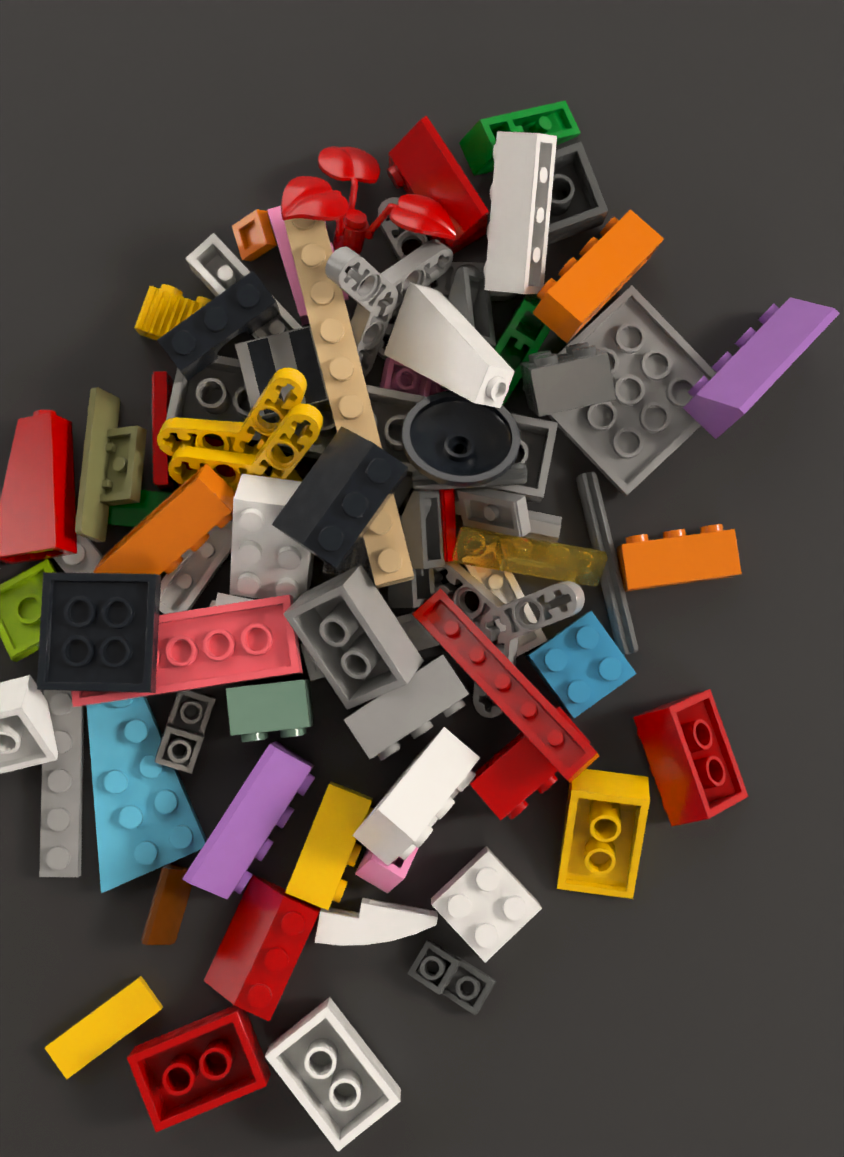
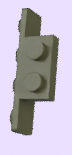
M99 387L91 388L75 533L95 542H105L109 506L140 503L147 430L138 425L118 428L120 399Z

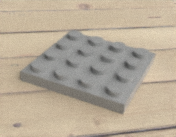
M633 285L567 345L588 342L589 346L595 345L597 349L608 353L616 400L547 415L553 422L558 423V427L624 497L636 488L701 426L683 407L693 398L688 391L703 376L710 380L716 374L707 362ZM566 347L558 354L566 353Z

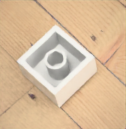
M487 846L431 898V905L485 963L542 909L533 895Z

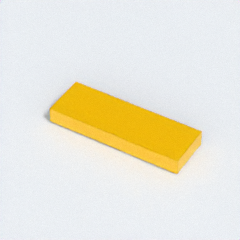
M140 976L44 1048L67 1080L159 1012L163 1005L143 977Z

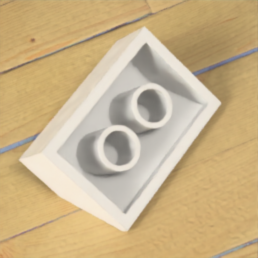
M28 675L0 682V774L56 761L58 751L48 701L42 692L37 690V685L32 677Z

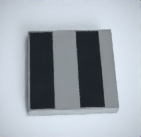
M310 326L235 344L251 410L272 376L282 368H293L304 375L307 381V388L301 402L302 404L318 406L330 403ZM290 384L282 387L278 398L284 402L286 395L294 387ZM270 409L260 411L262 419L278 415Z

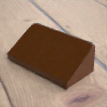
M172 863L162 868L142 934V944L171 945L176 942L192 888L191 884L182 879L189 868Z

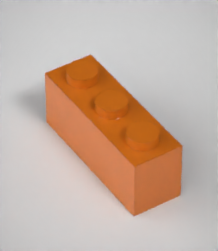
M723 524L700 527V534L686 535L685 529L663 532V539L649 540L648 534L625 537L626 544H621L616 548L625 592L729 578L742 574L735 529L723 530Z

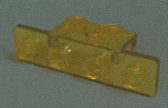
M470 527L460 528L452 554L453 562L559 581H571L576 584L594 587L599 584L608 559L605 551L527 537H516Z

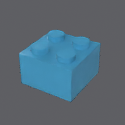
M592 611L579 617L525 656L568 717L573 719L637 674Z

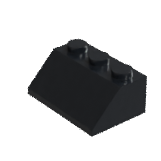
M341 426L272 525L339 571L407 475L408 467L375 443Z

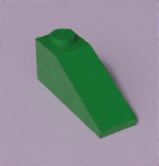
M565 100L480 119L462 138L459 145L473 175L476 176L494 171L493 148L496 143L497 131L557 136L556 146L577 137L581 132Z
M525 294L498 339L496 346L493 348L515 371L502 406H504L522 377L520 363L529 361L528 355L539 350L551 330L533 314V311L541 301L536 294Z

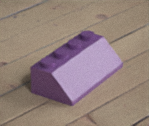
M791 297L780 308L773 304L758 319L763 324L761 328L756 332L750 327L735 343L740 349L733 356L727 351L711 367L716 374L710 380L703 376L688 391L693 398L683 409L709 434L717 439L755 404L840 313L832 307Z
M278 741L270 743L182 879L191 885L225 899H228L233 891L241 894L253 875L247 871L255 858L262 861L274 843L268 839L269 835L276 825L283 829L295 809L290 807L289 804L296 793L304 796L314 781L315 776L310 774L314 765Z

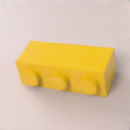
M332 781L329 783L285 891L286 894L329 910L332 901L340 903L348 881L341 879L346 865L355 866L362 845L357 844V839L352 835L374 809L370 807L373 798Z

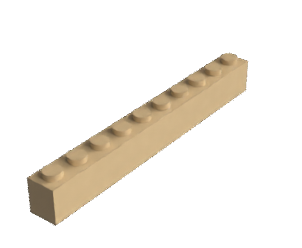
M304 218L284 220L336 430L338 432L342 426L382 448L343 292L325 273L326 263L333 254L325 221ZM392 494L363 535L376 588L414 579L395 497Z

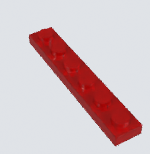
M441 588L412 614L569 783L599 757L598 752Z

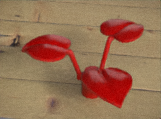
M331 146L324 148L318 156V166L324 174L335 180L351 181L349 202L342 196L340 191L333 190L327 181L312 176L293 178L286 185L282 195L281 216L283 221L296 218L319 221L336 220L333 240L335 250L346 246L360 254L365 238L373 239L374 232L389 215L390 220L402 229L452 240L456 238V230L446 209L436 200L417 194L400 196L397 204H388L369 226L367 216L362 211L355 209L358 181L369 184L376 183L380 176V166L371 154L354 147Z

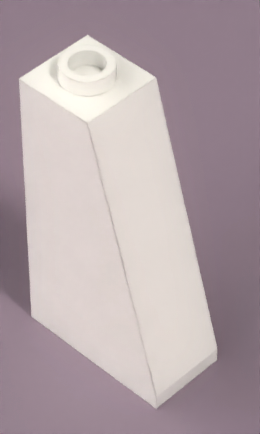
M409 282L384 355L473 403L501 408L515 371L440 291Z

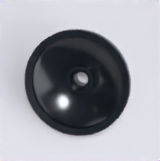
M449 390L435 393L422 399L408 412L402 428V446L410 463L427 478L449 486L474 487L498 479L511 468L519 452L520 433L515 419L504 406L496 408L476 404Z

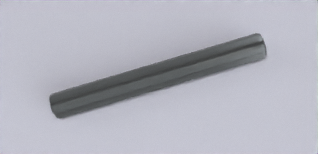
M595 472L582 473L577 476L576 482L614 641L623 655L632 654L638 651V644L597 474Z

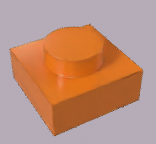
M256 209L232 225L242 260L254 261L277 246L268 212L265 210Z

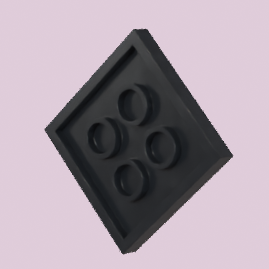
M43 572L37 690L156 693L161 575Z

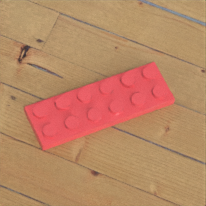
M283 595L159 615L156 693L71 691L73 707L303 673L298 635L283 615L293 604V596Z

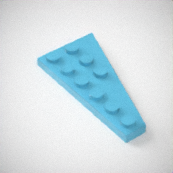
M146 697L87 706L101 893L201 850L207 841L177 769L155 763L162 733Z

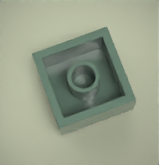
M310 680L226 688L230 735H241V742L265 740L269 738V731L280 730V738L302 736L307 734L306 727L315 725Z

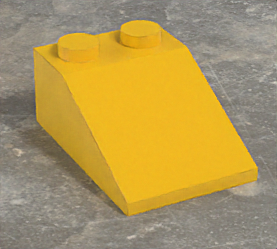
M585 769L569 783L557 889L633 899L650 804L648 777Z

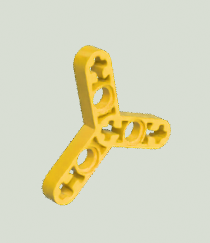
M279 369L270 379L244 422L180 417L170 418L164 422L158 433V446L169 456H173L174 452L182 446L256 455L289 410L295 405L301 404L307 388V381L304 375L296 369ZM290 384L294 388L288 392L283 402L278 398L281 389ZM264 409L273 410L278 414L280 420L275 423H269L262 419L260 411ZM257 431L261 434L258 444L251 447L247 443L251 441ZM171 433H176L178 439H180V440H182V441H181V442L176 441L175 436H174V435H171ZM216 434L222 438L224 445L212 446L205 440L204 436ZM278 444L273 446L278 455L286 457ZM295 469L288 475L290 480L303 481Z
M301 403L295 405L289 410L256 455L182 446L174 452L168 467L169 475L177 483L183 484L207 463L236 492L242 473L262 475L267 469L268 464H270L273 469L270 476L266 477L290 480L288 475L317 440L322 428L323 417L320 411L310 404ZM304 420L308 421L310 425L304 426L298 437L294 433L297 424L302 423ZM276 444L288 445L292 448L294 454L283 457L275 452L273 446ZM182 462H188L189 467L193 470L186 469V464ZM228 465L233 468L236 475L232 477L222 476L216 470V466Z

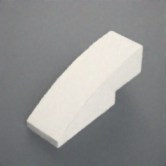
M362 898L360 913L329 907V910L321 908L314 943L344 946L389 942L417 934L437 925L438 912L368 898Z

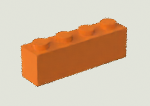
M631 209L620 220L614 216L600 232L602 238L598 240L596 237H592L579 254L582 257L579 260L572 257L560 270L558 275L561 278L557 282L553 278L549 279L537 294L541 301L533 311V314L566 343L650 259L664 240L661 235Z
M205 463L104 554L93 572L160 575L164 571L169 575L181 564L184 559L182 555L188 549H191L193 552L197 551L210 537L208 532L212 528L218 526L221 529L233 519V499L236 492Z

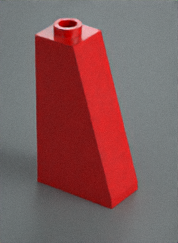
M37 410L33 412V416L20 418L17 421L0 500V561L9 564L77 554L72 422L58 416L53 410Z

